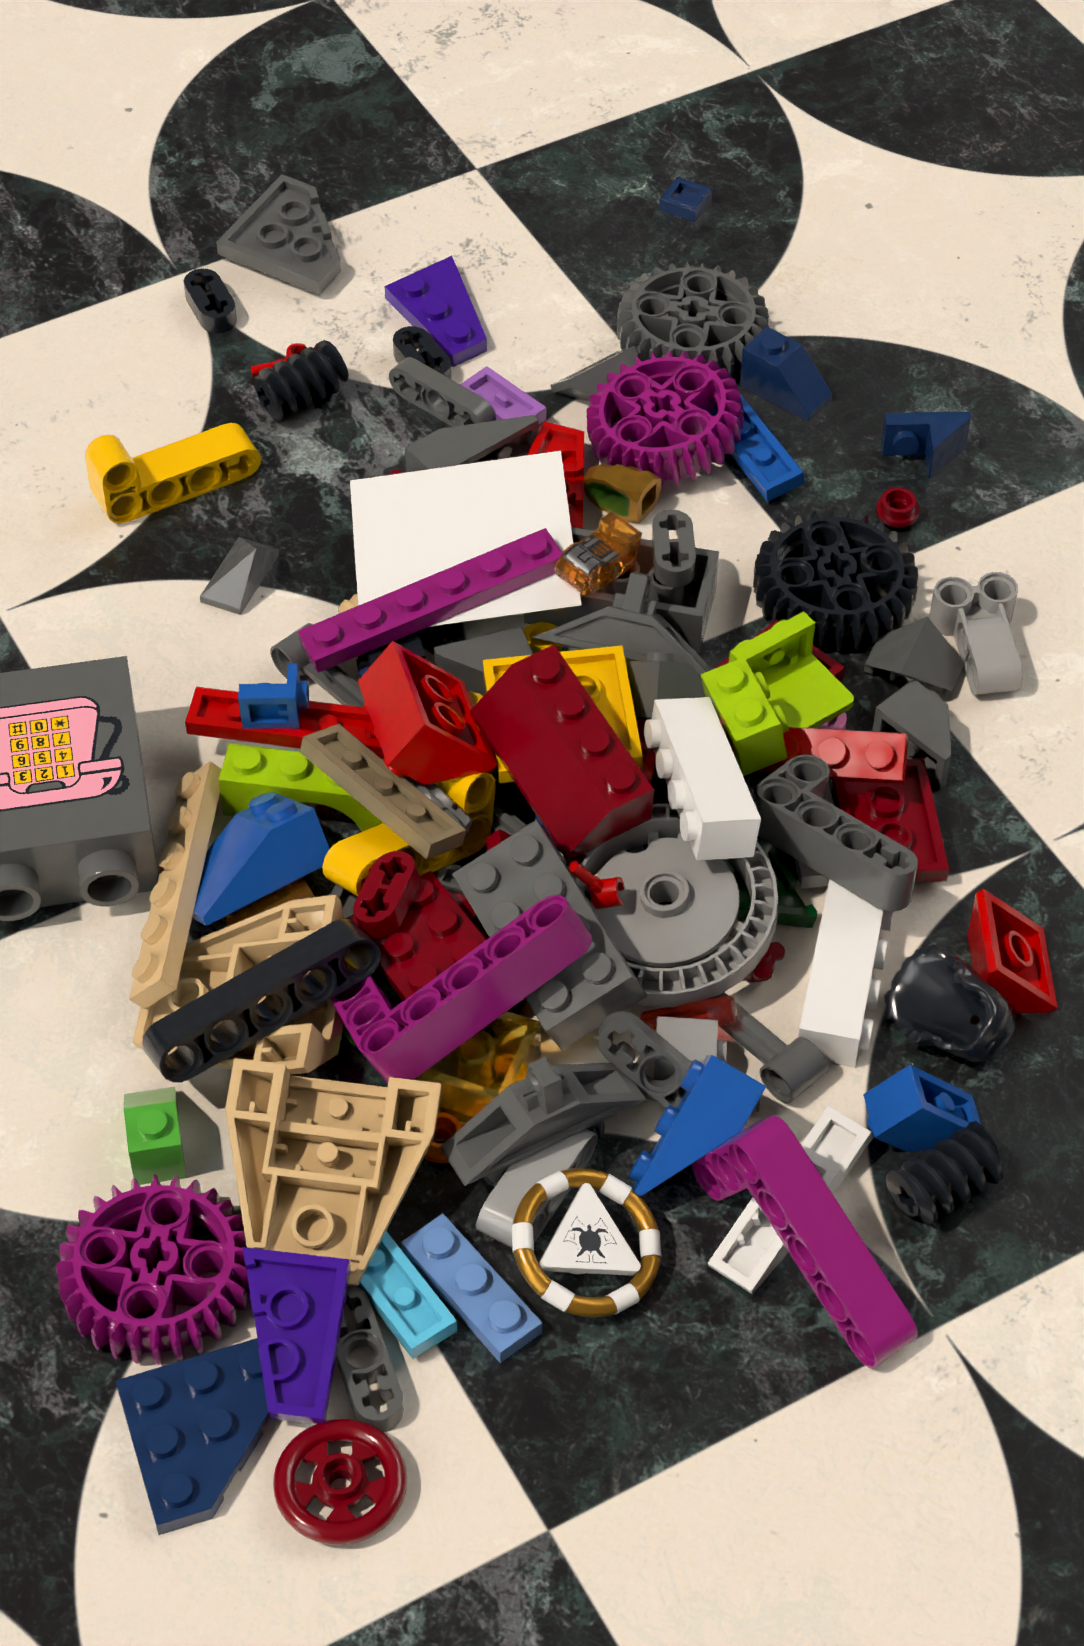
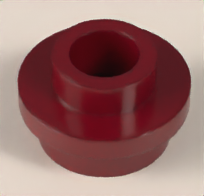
M900 487L888 489L877 501L876 515L881 522L888 526L896 528L907 527L915 523L919 517L920 506L916 496L908 489Z

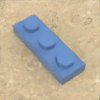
M443 1213L401 1242L402 1252L417 1271L500 1363L542 1334V1322Z

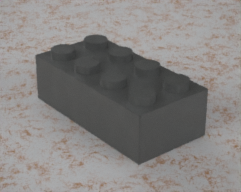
M571 527L573 545L581 544L591 535H594L617 552L619 556L609 563L598 565L589 576L577 568L581 598L580 606L524 613V623L526 624L547 622L559 627L612 606L616 593L626 594L630 573L648 574L652 576L648 599L657 601L656 613L660 614L697 653H700L717 587L719 551L695 547L696 563L693 580L682 587H668L661 584L655 577L652 540ZM599 543L602 548L598 545H595V548H591L592 551L602 557L603 554H607L606 551H610L602 543ZM670 558L672 566L679 567L678 558Z
M537 820L452 873L489 937L537 902L552 895H562L565 897L591 932V945L580 958L525 997L545 1032L562 1051L599 1028L602 1021L608 1015L625 1011L647 997L646 992L573 874L569 872L565 861Z

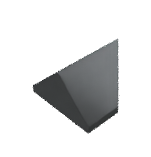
M925 617L879 636L865 663L864 672L872 674L875 668L890 671V680L894 681L899 676H905L919 681L924 687L926 683L943 689L942 696L950 698L963 671L964 661L929 617Z

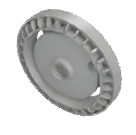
M653 804L650 820L568 861L565 857L563 859L568 868L572 862L576 861L594 876L601 869L597 876L600 879L622 878L625 889L618 891V895L624 903L623 906L605 909L594 908L624 958L652 967H674L650 968L627 962L647 994L646 998L636 1004L649 1007H677L699 1003L722 994L740 983L756 968L768 951L775 934L778 917L776 877L770 860L759 843L756 842L754 857L725 859L739 873L751 897L749 913L745 923L737 920L739 913V890L731 869L723 859L696 861L689 841L682 839L680 817L677 809H671L669 804ZM648 844V848L639 853H629L626 851ZM574 876L582 891L585 893L587 886L577 877ZM661 902H672L670 905H658ZM728 936L732 937L733 939L727 945L723 943ZM707 955L710 956V957H708V958H706V959H704V960L695 962V963H693V964L685 965V964H688V963H692V962H694V961H697V960H699V959H701V958H703V957H705V956H707Z

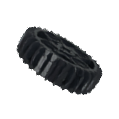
M833 510L829 512L828 517H820L814 511L811 515V520H805L801 515H797L794 525L783 522L780 532L776 530L771 531L768 541L762 542L754 567L753 588L756 594V605L762 608L763 618L772 619V623L775 620H789L804 611L815 622L813 641L818 642L820 650L824 648L825 644L836 645L838 652H840L843 645L851 644L854 650L858 651L862 641L874 647L878 636L889 633L892 629L901 628L904 620L910 617L918 589V568L915 566V556L912 553H908L907 542H897L896 531L884 533L883 522L872 526L868 524L869 519L867 515L860 521L852 519L850 511L846 517H835Z

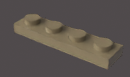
M340 724L303 736L300 753L426 860L463 845L466 834L464 827L405 778L398 777L392 773L380 757Z

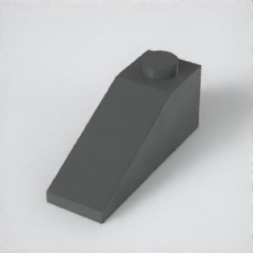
M534 415L438 429L405 447L406 473L526 456L539 432V419Z

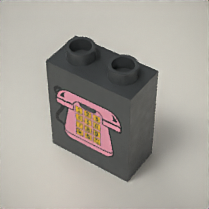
M127 656L0 673V920H20L32 915L39 907L86 901L92 905L102 907L116 906L129 901L137 893L152 891L157 883L158 869Z

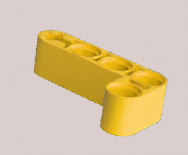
M237 423L220 425L131 458L120 439L115 435H103L94 439L85 451L90 489L108 519L117 524L133 521L243 480L258 470L262 459L246 432Z
M483 772L435 783L457 804L458 808L462 809L472 819L473 824L469 829L470 833L464 838L462 846L426 860L388 826L382 823L334 844L324 858L322 866L324 876L338 886L358 896L372 865L379 857L386 853L403 851L411 855L419 877L430 870L434 872L476 854L486 845V838L491 835L496 788L493 775Z

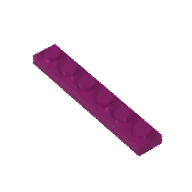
M544 528L297 631L300 644L315 670L319 673L567 569L566 560L550 533Z

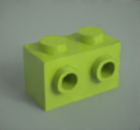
M743 657L700 674L705 697H710L743 776L787 759L783 733L789 731L788 723L778 704L771 707L768 701L770 691L760 671L753 674L746 659Z

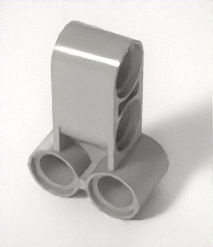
M1002 572L985 574L980 578L978 586H972L965 579L959 577L942 578L936 583L933 591L929 619L942 635L954 636L960 658L964 661V671L973 695L1018 691L1022 687V664L1010 628L1018 594V584L1010 575Z

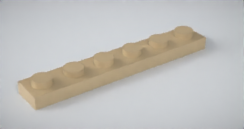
M211 761L194 773L191 771L186 773L179 780L175 788L177 798L174 811L166 826L169 832L165 848L158 860L160 870L157 883L149 898L152 903L148 921L141 932L142 947L139 959L132 970L134 981L129 1000L144 1010L177 988L220 794L219 776L221 768Z

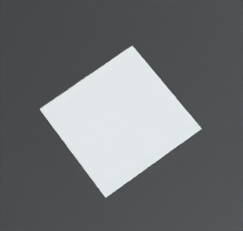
M561 451L350 481L358 606L544 528L550 533L563 554L573 546ZM566 560L567 569L431 626L580 606L581 598L577 568Z

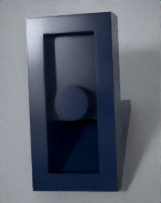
M970 412L885 413L881 438L882 456L925 455L928 477H932L966 449L971 414Z

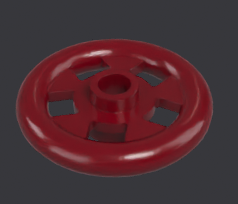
M352 1419L327 1420L325 1424H314L300 1432L288 1443L281 1453L273 1478L275 1501L287 1523L306 1538L329 1545L353 1544L379 1533L394 1519L400 1510L407 1490V1469L403 1456L396 1444L383 1431L373 1425ZM338 1441L352 1442V1455L336 1453L328 1456V1443ZM378 1458L383 1466L385 1477L368 1481V1473L363 1463ZM302 1462L317 1465L313 1473L312 1484L296 1481L297 1471ZM339 1478L347 1479L351 1483L349 1487L344 1489H334L331 1487V1484ZM364 1496H368L375 1506L363 1516L355 1518L348 1508L358 1504ZM317 1498L323 1505L333 1509L326 1520L316 1517L307 1510L314 1499Z

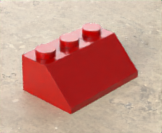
M394 641L389 644L358 680L364 698L363 705L370 715L374 726L373 733L379 740L384 754L383 761L387 768L398 777L406 778L408 776L423 785L488 772L497 765L487 739L470 715V710L474 706L463 680Z

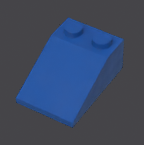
M274 792L265 793L252 799L249 802V808L237 813L207 850L192 918L207 926L321 868L330 848L314 808Z

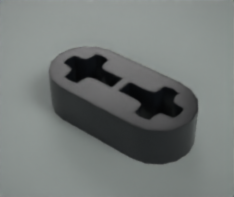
M204 268L189 272L183 281L185 298L202 328L211 333H224L231 330L237 322L235 302L220 276L215 271Z
M407 326L395 332L393 335V356L398 364L405 358L411 357L451 379V360L427 331L420 327Z

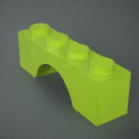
M228 744L219 776L223 815L234 817L237 813L249 808V802L255 797L274 792L299 803H317L337 809L350 817L362 832L383 823L300 752Z

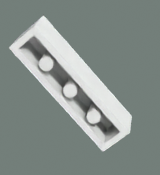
M710 697L654 700L652 719L646 720L644 726L645 743L648 748H653L658 777L664 778L666 781L669 805L671 809H677L680 817L682 839L689 841L696 861L754 857L761 817Z
M830 879L798 1037H804L815 1044L822 1052L827 1063L855 1068L858 1049L869 1050L874 1020L864 1019L866 1008L876 1010L881 980L872 979L873 968L883 970L888 941L879 939L880 929L890 931L894 911L882 910Z

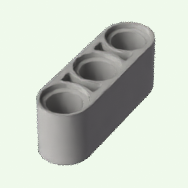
M584 1129L511 1164L483 1204L477 1219L476 1229L512 1248L511 1227L518 1205L524 1195L536 1182L557 1171L585 1168L595 1150L598 1139L597 1134ZM567 1189L550 1198L541 1205L532 1223L534 1243L571 1189Z

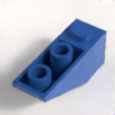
M706 1055L702 1063L694 1059L680 1083V1087L687 1091L678 1107L675 1108L669 1104L654 1129V1132L661 1135L651 1154L645 1150L640 1153L628 1175L630 1179L635 1181L632 1186L634 1193L639 1196L644 1195L739 1134L766 1086L713 1055Z

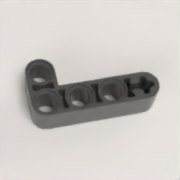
M799 755L787 761L759 783L755 806L761 817L758 832L760 838L882 910L899 911L908 907L912 900L918 866L916 855L898 842L825 801L829 777V767L825 761L812 755Z

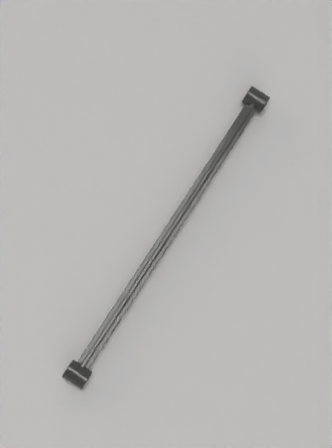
M305 624L271 647L270 654L273 663L286 679L288 664L298 663L300 677L304 674L308 675L340 704L364 707V698L359 684L339 666L336 665L319 673L315 670L300 644L297 632L313 624ZM496 799L494 800L492 833L500 829L513 835L527 826ZM587 888L584 894L591 904L590 890ZM649 966L650 968H674V967H652V966ZM725 992L699 1003H694L711 1020H718L719 1027L764 1064L759 1071L761 1080L766 1089L777 1100L786 1104L791 1103L827 1073L828 1065L825 1057L810 1040L804 1037H797L789 1045H786Z

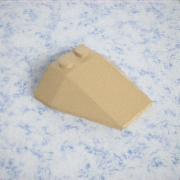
M329 895L291 900L186 943L176 990L145 1010L140 1007L133 1038L134 1045L137 1048L143 1049V1035L148 1027L156 1021L329 923L344 919L341 901L338 896ZM264 996L258 1003L262 1002L266 998V996ZM330 999L214 1066L232 1070L234 1058L286 1064L290 1075L309 1073L338 1055L344 1022ZM222 1021L216 1024L214 1028L218 1027ZM177 1047L173 1048L168 1054H171L173 1051H175Z
M234 1058L225 1111L247 1248L349 1259L351 1269L348 1285L358 1287L434 1138L442 1089L441 1083L389 1077L388 1087L291 1076L286 1064Z

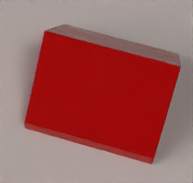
M982 889L977 892L968 929L973 969L995 988L1002 997L1008 999L1009 1004L1013 1007V1014L1050 1013L1058 1009L1044 928L987 890Z

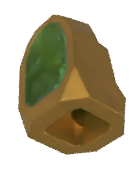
M600 464L590 467L584 475V492L588 499L600 510L622 521L641 523L655 508L661 494V478L649 471H638V468L633 466Z

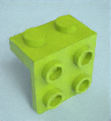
M804 611L789 620L779 621L770 630L751 640L740 642L730 651L729 663L744 657L753 674L759 671L762 673L770 691L768 701L771 707L777 704L781 707L788 727L815 729L850 710L853 706L854 696L812 654L815 622Z

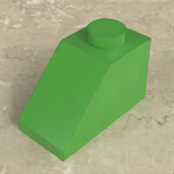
M175 1087L124 1094V1117L133 1177L137 1179L140 1185L150 1184L154 1174L158 1176L160 1182L170 1181L175 1175L179 1179L187 1178Z

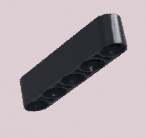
M349 919L333 921L153 1023L143 1035V1050L166 1080L177 1083L190 1080L368 978L376 971L380 964V948L355 922ZM264 996H266V998L262 1002L258 1003ZM222 1021L218 1027L214 1028L216 1024ZM177 1047L175 1051H173L171 1054H168L173 1048Z

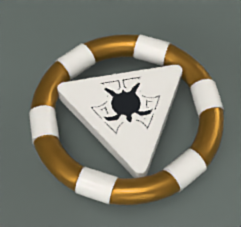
M573 1168L557 1171L536 1182L520 1201L511 1227L514 1257L526 1282L541 1299L563 1312L577 1316L604 1317L616 1315L638 1303L652 1286L662 1258L660 1231L645 1201L634 1193L631 1186L611 1174L593 1169ZM580 1188L538 1263L534 1254L532 1225L537 1211L550 1198L567 1189ZM594 1190L622 1205L633 1218L639 1230L640 1263ZM544 1271L567 1272L576 1275L588 1273L635 1276L628 1284L606 1296L584 1297L576 1295L551 1280Z

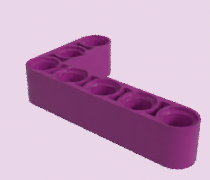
M562 895L548 896L526 910L396 1007L371 976L331 998V1001L360 1052L387 1084L389 1077L414 1080L580 958L590 947L592 935L565 897Z
M771 1115L742 1130L739 1134L693 1162V1171L698 1183L716 1201L723 1200L746 1188L749 1189L844 1340L865 1366L872 1369L876 1368L917 1338L918 1331L911 1315L800 1142L781 1118Z

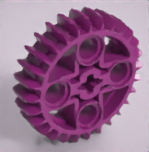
M668 350L666 357L657 358L653 352L651 359L641 361L636 357L634 360L635 365L631 367L623 363L620 365V374L617 375L609 372L607 374V383H598L597 394L590 396V406L586 409L587 432L595 457L600 459L601 464L633 466L638 468V471L652 472L661 478V488L666 480H674L678 486L680 478L686 476L695 481L696 472L702 470L710 474L711 463L723 465L724 454H733L734 443L741 441V429L744 428V409L742 397L738 391L735 379L730 378L727 369H719L716 360L705 363L702 354H699L693 360L689 358L687 351H684L680 357H673L670 350ZM718 407L717 415L712 416V411Z
M156 1174L152 1177L151 1186L141 1187L137 1179L133 1177L131 1180V1190L122 1193L113 1185L111 1188L113 1198L107 1202L98 1196H94V1213L79 1210L78 1219L80 1226H67L66 1235L68 1242L59 1245L61 1261L57 1263L56 1268L59 1280L58 1289L61 1301L65 1304L68 1318L71 1322H76L81 1337L91 1335L93 1345L97 1350L110 1343L112 1355L117 1359L126 1349H131L133 1362L136 1364L139 1363L144 1352H152L155 1363L158 1365L161 1363L163 1352L173 1351L177 1360L181 1361L183 1359V1347L192 1344L199 1353H202L203 1337L208 1335L220 1342L222 1338L220 1323L235 1327L237 1323L235 1310H247V1293H250L242 1249V1247H247L242 1215H235L231 1200H225L220 1203L219 1195L215 1188L202 1195L197 1179L185 1189L181 1188L180 1179L177 1175L174 1176L170 1185H161ZM168 1219L177 1220L175 1223H172L170 1225L160 1224L161 1222ZM139 1222L136 1232L122 1230ZM200 1226L216 1237L218 1242L194 1240L195 1227ZM104 1258L113 1259L106 1264H96L97 1261ZM207 1272L218 1273L216 1276L211 1278L200 1277L202 1274ZM93 1293L119 1296L117 1310L113 1312L102 1306ZM177 1304L195 1306L182 1314L174 1316ZM142 1312H154L152 1316L145 1319L135 1318L136 1315Z

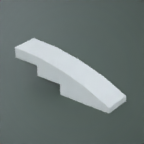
M827 1106L803 1143L800 1144L832 1194H834L873 1137L871 1131ZM752 1197L708 1262L709 1267L751 1294L758 1289L788 1253V1250L754 1197Z

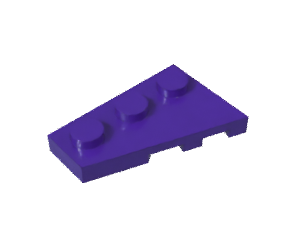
M452 256L384 286L385 299L412 326L423 328L449 356L452 367L487 351L486 335Z
M242 1247L270 1418L325 1424L350 1276V1260Z

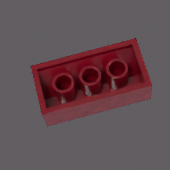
M554 644L512 664L470 710L471 717L567 861L651 819L653 787Z

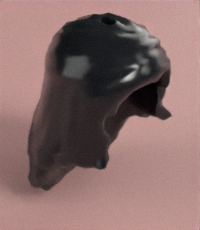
M930 945L926 949H916L913 955L907 957L891 982V990L887 991L884 995L887 1005L886 1019L894 1021L897 1029L902 1034L908 1036V1042L934 1046L957 1057L967 1059L969 1062H977L979 1064L999 1055L1000 1049L1007 1047L1016 1026L1012 1012L1013 1007L1009 1004L1008 999L1002 997L968 963H963L959 957L951 955L946 949L938 948L935 945ZM972 1016H978L980 1022L978 1024L972 1023Z

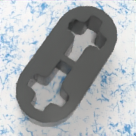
M679 510L662 511L655 516L652 524L654 574L656 579L665 586L675 588L685 586L693 580L695 574L696 552L693 523L686 513ZM669 530L676 532L677 539H669ZM670 558H678L679 567H673Z

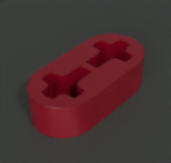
M392 851L379 857L372 865L354 902L353 912L358 926L372 939L384 938L396 932L401 926L420 885V877L411 855L403 851Z

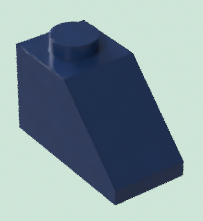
M766 327L743 348L740 387L807 422L832 400V391L802 344Z

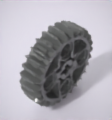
M688 262L685 263L683 268H676L670 263L667 271L656 267L653 271V276L643 273L640 282H631L630 289L623 292V298L619 303L617 314L618 340H620V348L623 350L635 346L638 352L637 357L641 361L651 359L652 352L657 358L666 357L668 350L672 352L673 357H680L684 351H687L689 358L692 360L699 354H702L705 363L716 360L719 369H727L730 378H733V373L741 376L743 348L761 331L769 327L768 308L765 307V298L758 294L756 286L748 285L746 277L736 280L734 270L725 274L721 272L719 265L713 270L705 268L704 263L700 267H690Z

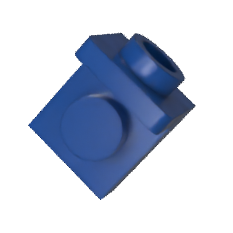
M298 663L288 664L287 683L239 684L238 702L242 728H299L300 709L309 708L308 681H300Z

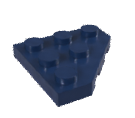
M257 1338L115 1380L158 1535L213 1519L224 1501L223 1494L238 1470L242 1471L263 1436L262 1429L270 1415L268 1413Z

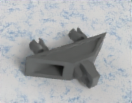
M639 572L630 573L626 594L616 593L612 606L533 637L560 643L563 648H566V651L623 645L625 658L637 661H646V652L674 654V663L693 665L697 674L713 670L660 614L656 613L657 601L648 599L652 576Z
M545 1056L528 1064L525 1079L503 1090L443 1143L440 1148L464 1186L481 1178L488 1184L496 1186L502 1178L503 1172H506L511 1164L584 1129L593 1132L595 1128L602 1138L605 1129L604 1120L647 1099L636 1083L612 1063L561 1064L551 1066L549 1059Z

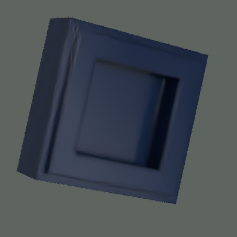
M676 177L660 198L659 210L695 222L712 200V188Z

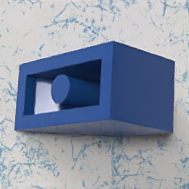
M912 1065L907 1066L863 1094L869 1114L867 1123L872 1134L878 1140L905 1152L933 1149L938 1141L950 1138L953 1132L966 1128L969 1122L977 1121L981 1124L973 1095Z

